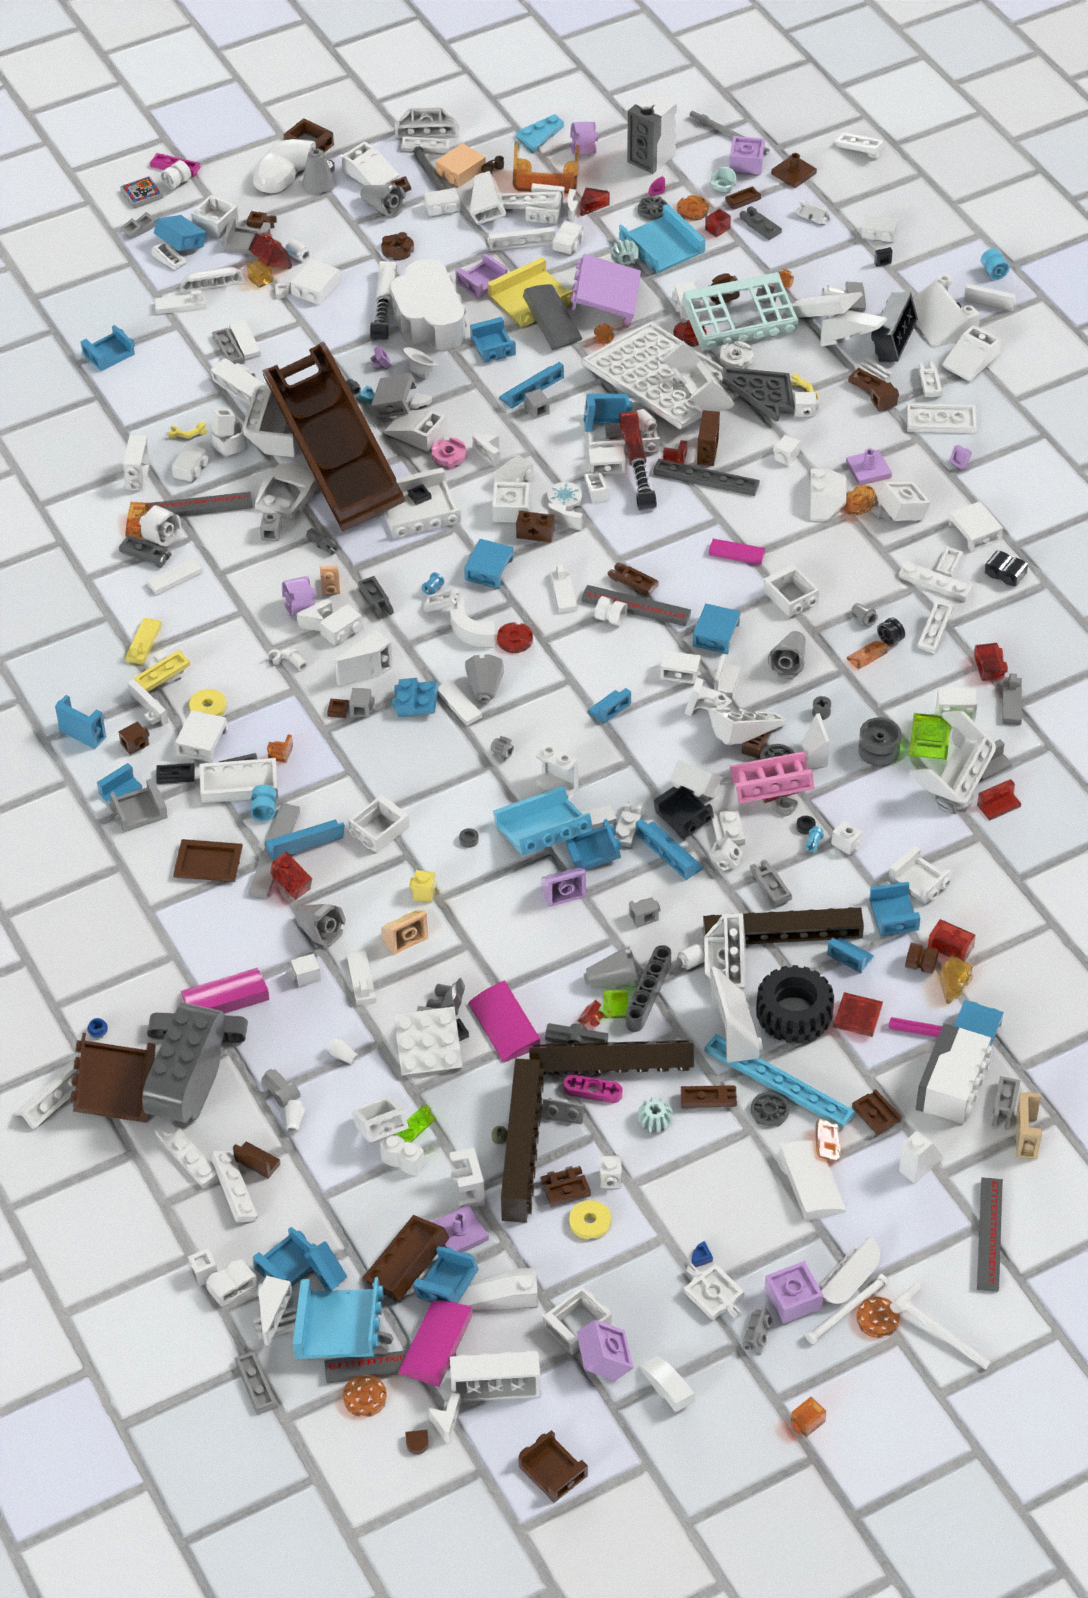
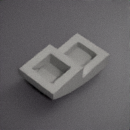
M145 212L136 221L131 218L120 229L128 237L134 238L155 227L156 219L148 212Z

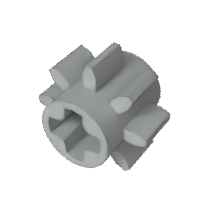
M768 285L771 294L777 293L774 291V287ZM764 287L757 289V297L767 295ZM769 299L758 301L765 305L771 304Z
M500 736V739L495 738L490 748L494 752L492 756L502 760L505 757L509 758L514 751V746L511 744L512 740L505 736Z

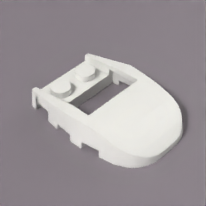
M282 463L276 466L263 480L255 501V509L267 513H278L283 518L294 520L295 513L304 510L305 504L309 500L312 501L314 492L319 487L310 468L292 463ZM273 479L304 487L295 502L266 494V490L271 485Z

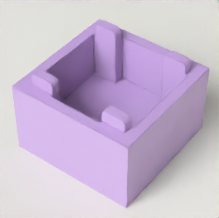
M733 136L729 168L733 169L735 173L761 174L765 139Z
M805 1261L765 1276L764 1290L783 1324L822 1309L824 1295Z
M593 1320L576 1332L586 1371L616 1381L633 1369L625 1330Z

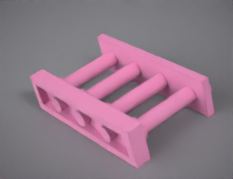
M805 752L730 765L732 784L736 785L739 804L815 789L812 770H807Z

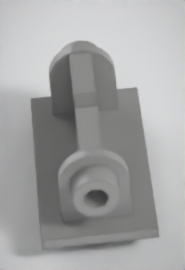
M551 1098L543 1099L542 1117L582 1124L586 1106L580 1102L578 1104L552 1100Z
M763 1306L762 1310L756 1309L752 1312L748 1328L754 1330H746L742 1342L744 1349L751 1350L755 1348L759 1355H761L763 1347L767 1343V1334L773 1324V1318L766 1306Z

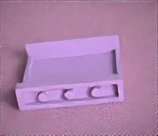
M584 254L582 260L579 259L576 266L578 270L574 277L576 281L573 285L572 291L574 292L570 300L573 303L572 310L575 309L577 303L623 316V325L629 327L635 313L641 271Z

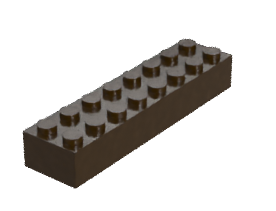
M515 1058L501 1190L502 1221L527 1223L528 1214L532 1215L533 1181L536 1175L535 1161H537V1144L539 1143L538 1129L541 1123L540 1110H542V1093L544 1092V1068H540V1060Z

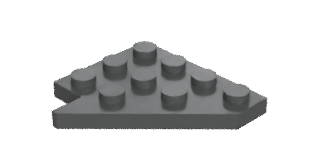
M732 367L722 368L723 384L773 420L779 421V412L794 413L795 404L789 373Z

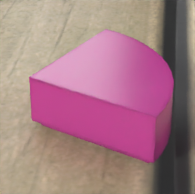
M663 176L657 178L650 185L648 190L650 196L665 192V178Z

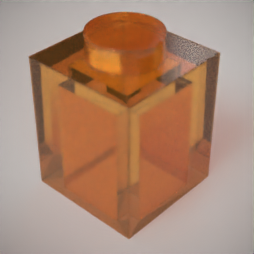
M809 1397L791 1413L793 1429L798 1433L801 1432L805 1437H808L824 1424L826 1420V1410L812 1397Z

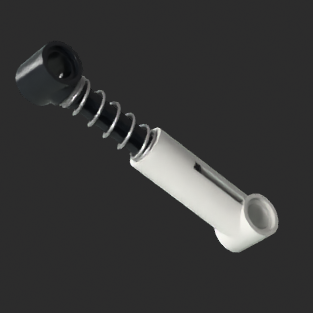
M380 261L379 279L375 299L377 304L374 322L370 324V339H388L389 326L387 317L388 308L392 304L391 283L397 278L396 261Z

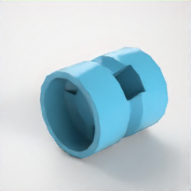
M991 248L981 256L980 261L992 279L998 280L1008 274L1010 266L998 249Z
M258 785L253 788L250 814L254 819L268 821L274 818L276 790L273 787Z

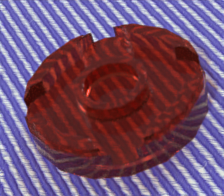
M690 320L684 323L682 321L675 325L673 336L684 341L690 347L699 345ZM702 326L705 335H707L705 326Z
M511 622L503 625L498 630L497 644L506 652L520 653L530 648L533 643V632L530 627L523 623L519 625L516 622Z

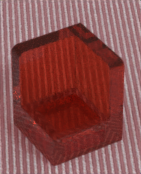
M681 440L678 449L665 447L663 450V460L684 464L687 456L688 441Z

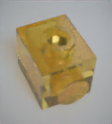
M261 259L247 265L248 279L258 288L273 282L272 269Z

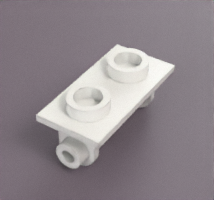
M799 200L801 207L796 209V214L799 217L809 219L813 215L811 221L821 225L826 224L827 219H831L827 208L813 205L810 201Z

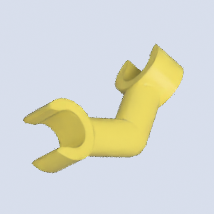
M794 373L791 376L792 379L796 380H791V386L795 387L798 385L805 388L807 392H815L811 383L802 380L798 374Z
M200 422L196 425V428L189 432L178 430L176 426H170L172 432L167 433L171 439L177 437L190 439L198 434L204 435L208 431L205 429L207 425L204 422Z

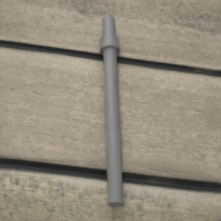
M693 110L690 112L689 116L698 120L703 125H708L732 138L733 136L745 137L709 119L704 114L701 115ZM765 147L764 154L767 155L770 149Z

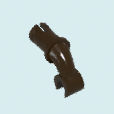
M496 156L495 159L481 166L482 172L490 171L493 176L494 168L499 170L504 168V157Z

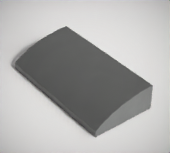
M538 285L524 290L523 298L552 350L582 340V336L553 285Z

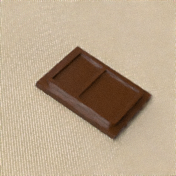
M181 839L173 877L235 882L243 844Z

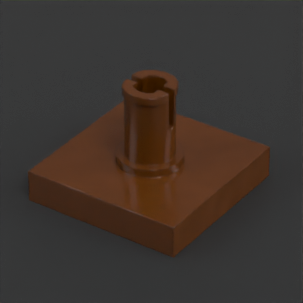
M792 153L790 157L772 168L771 174L793 188H797L817 174V168L800 159L798 153Z

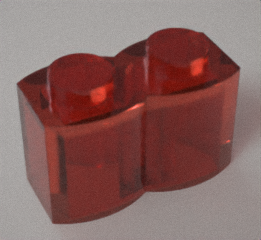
M997 643L975 645L974 659L981 680L1003 679L1005 673L1008 672L1007 662L1003 661L1002 648H999Z

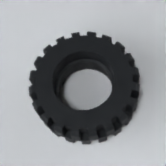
M792 965V967L783 966L781 970L775 969L770 972V975H766L763 978L757 992L756 1016L760 1026L763 1029L765 1028L766 1033L770 1036L773 1034L777 1040H786V1043H792V1041L804 1043V1040L809 1042L814 1040L815 1036H821L824 1030L829 1028L834 1008L833 988L828 984V980L824 976L820 977L819 972L816 970L811 971L806 966L800 968L798 965ZM796 997L806 1000L812 1006L802 1011H791L782 1007L779 1002L786 998Z

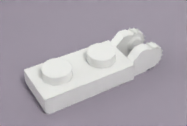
M929 361V369L924 368L923 362H918L924 397L942 396V388L934 361Z
M627 800L625 809L622 811L616 827L617 835H614L615 839L619 838L622 846L631 848L636 835V821L641 819L644 803L639 802L635 814L630 812L633 806L632 800Z

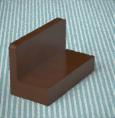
M247 1141L242 1146L237 1144L233 1146L236 1162L268 1179L281 1164L280 1159Z

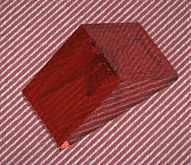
M586 187L580 201V215L584 216L609 206L610 192Z

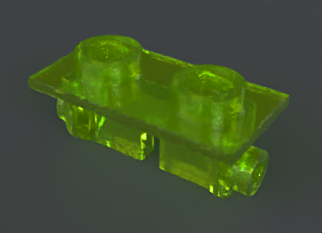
M427 1104L420 1106L407 1119L409 1129L394 1135L401 1137L405 1142H412L436 1120V1117L430 1114L431 1107Z

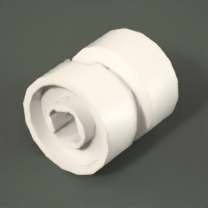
M179 160L171 165V167L163 170L160 175L164 185L173 190L180 183L191 178V171L185 162Z
M602 596L595 609V618L602 621L609 620V623L621 626L626 617L627 604L620 601L613 602V599Z

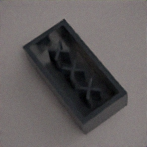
M911 292L891 293L884 310L881 312V317H886L888 321L871 333V340L874 341L875 354L878 356L879 362H898L916 325L918 317Z

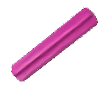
M891 1017L889 1020L890 1029L938 1037L942 1028L940 1025Z

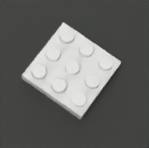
M455 1007L393 1015L401 1076L462 1068Z

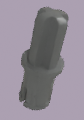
M313 528L307 530L306 536L316 543L318 548L324 549L330 555L335 554L330 548L337 551L338 546L329 541L326 535H321Z

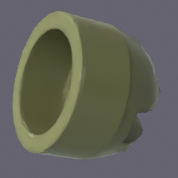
M504 1126L493 1128L491 1133L492 1141L496 1144L505 1143L507 1141V1129ZM498 1132H501V1137H497Z

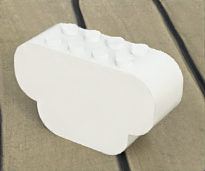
M423 259L409 264L406 268V275L395 278L391 283L392 313L403 339L413 344L426 343L430 348L440 351L459 347L465 341V327H467L464 314H466V308L464 304H461V296L457 294L455 283H452L451 273H448L444 264L436 259Z

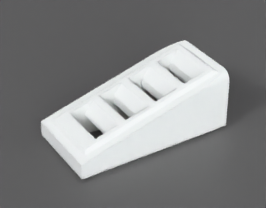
M165 241L154 246L152 249V256L173 270L187 263V260Z
M602 473L585 474L584 479L592 503L608 501V488Z

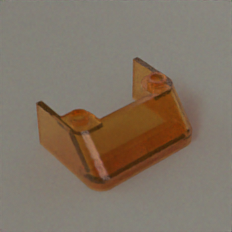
M515 141L513 187L518 191L531 192L532 183L562 186L564 187L565 194H568L570 189L576 190L580 170L581 145H576L575 161H569L564 165L563 174L531 172L532 165L529 160L519 158L520 142Z

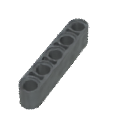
M659 945L654 949L626 1010V1027L632 1032H638L643 1029L671 967L672 952L666 945Z
M152 1013L149 1018L147 1035L152 1039L164 1040L175 1013ZM224 1015L225 1031L222 1042H244L248 1026L247 1019L242 1016Z

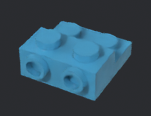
M417 678L399 679L398 685L394 686L396 698L392 700L393 709L397 711L398 716L434 714L439 686L437 681L418 682Z

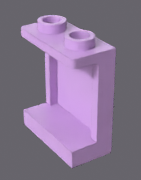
M486 253L482 255L483 261L470 270L465 271L462 268L455 270L456 284L477 299L488 293V282L508 272L504 265Z

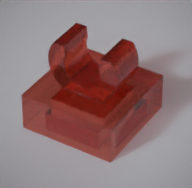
M594 1000L585 1007L577 1021L582 1025L589 1022L591 1026L597 1027L600 1022L595 1017L601 1020L605 1016L602 1011H599L602 1004Z

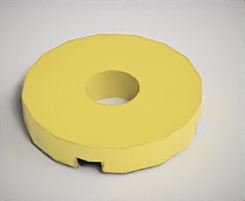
M204 689L196 692L190 698L189 708L190 711L222 716L226 711V699L217 690ZM205 704H212L209 707L204 706Z
M586 1200L578 1203L572 1208L569 1215L571 1231L576 1236L586 1240L601 1238L611 1227L609 1209L598 1201ZM588 1217H592L596 1221L593 1223H587L584 1220Z

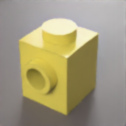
M415 871L414 878L411 877L409 889L413 891V900L433 902L436 889L435 872Z

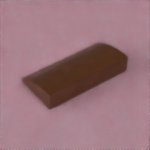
M412 1215L363 1276V1281L373 1287L375 1277H378L379 1286H383L384 1295L399 1302L437 1255L436 1248L438 1246L443 1247L450 1237L447 1231L440 1225Z

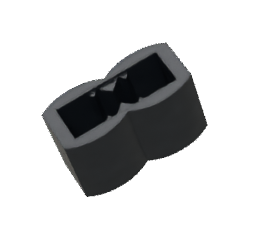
M998 550L995 551L985 564V573L989 577L1001 579L1010 586H1017L1027 574L1028 564L1025 561L1011 557L1009 554Z

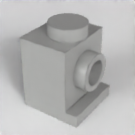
M651 897L636 903L633 900L629 902V915L637 928L659 920L661 909L657 900L654 901Z

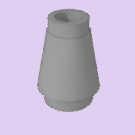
M860 603L853 605L852 612L864 625L872 626L876 623L878 615L874 609Z

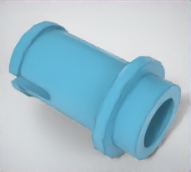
M814 826L809 830V838L805 848L809 850L812 844L810 852L817 850L820 839L824 837L822 828Z

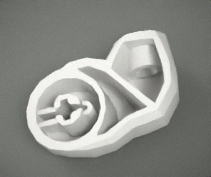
M290 139L275 143L267 155L255 165L253 172L254 187L262 192L277 193L291 186L296 173L305 169L308 153L316 149L315 142Z

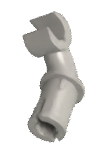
M870 496L867 497L866 502L868 501V503H866V508L877 516L879 520L881 518L893 520L882 506H878V497H876L874 503L870 500Z

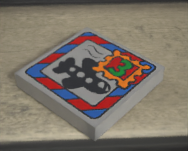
M150 176L120 186L121 192L133 208L163 198V193Z

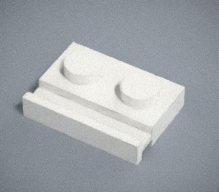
M738 810L719 812V814L714 815L711 822L716 841L729 837L736 845L745 844L744 831Z

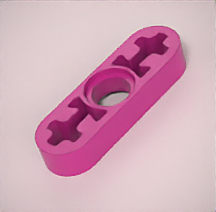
M569 1075L564 1079V1091L567 1095L609 1103H617L622 1099L623 1089L617 1082L578 1075ZM596 1086L599 1088V1090L596 1092H590L588 1091V1087Z

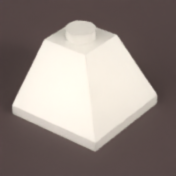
M820 713L815 715L801 743V751H799L805 752L807 769L826 767L828 765L829 738Z

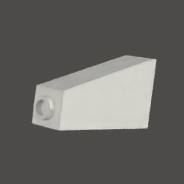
M490 171L475 175L470 215L477 225L506 216L497 183Z

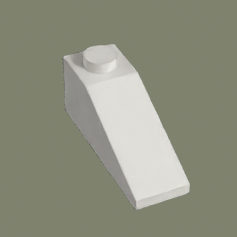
M266 1276L263 1284L261 1283L257 1290L264 1344L269 1346L293 1295L290 1281Z

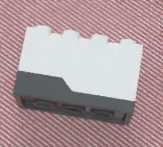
M650 91L641 101H638L628 110V163L654 174L676 155V145L674 143L676 139V132L674 130L676 118L674 115L677 112V103Z
M943 1023L918 1086L915 1110L933 1114L963 1125L965 1118H970L972 1103L977 1100L978 1088L982 1086L985 1078L984 1072L985 1070L988 1071L990 1066V1056L993 1047L990 1046L991 1037Z

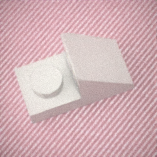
M472 435V448L494 467L500 464L499 436Z
M326 599L298 612L297 621L299 628L320 631V621L333 613L332 602Z
M451 1392L449 1400H445L443 1411L429 1408V1419L446 1443L451 1441L461 1406L460 1394Z

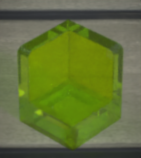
M603 990L604 1018H626L628 991Z

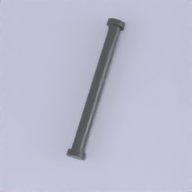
M416 146L413 152L419 157L437 190H445L425 157L423 148Z

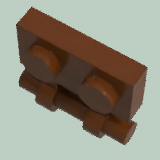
M569 1166L563 1171L547 1172V1175L540 1177L542 1185L550 1183L544 1186L550 1207L591 1196L585 1175L576 1177V1175L582 1174L581 1166L574 1168Z

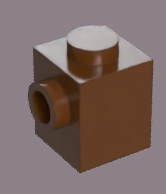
M891 382L872 388L871 402L878 411L897 406L899 392Z
M138 721L118 731L120 744L130 755L149 745V731L145 726L142 727Z

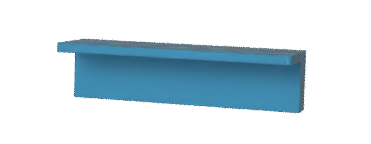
M558 362L553 366L547 367L499 396V399L513 409L525 401L526 393L538 389L543 391L563 379L564 365Z
M642 818L636 821V835L685 880L703 870V866L655 822L647 824Z
M336 819L267 840L265 841V847L271 859L275 860L342 839L345 824L343 822L338 824Z

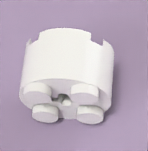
M235 416L234 434L227 435V437L216 436L210 427L212 446L222 456L229 457L231 454L246 449L247 440L243 434L244 422L242 419Z
M154 505L139 521L143 538L165 547L170 546L178 536L176 534L177 529L181 528V520L177 514L157 505Z

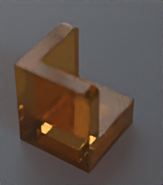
M288 734L285 742H269L267 746L268 758H276L278 762L287 763L293 748L292 735Z

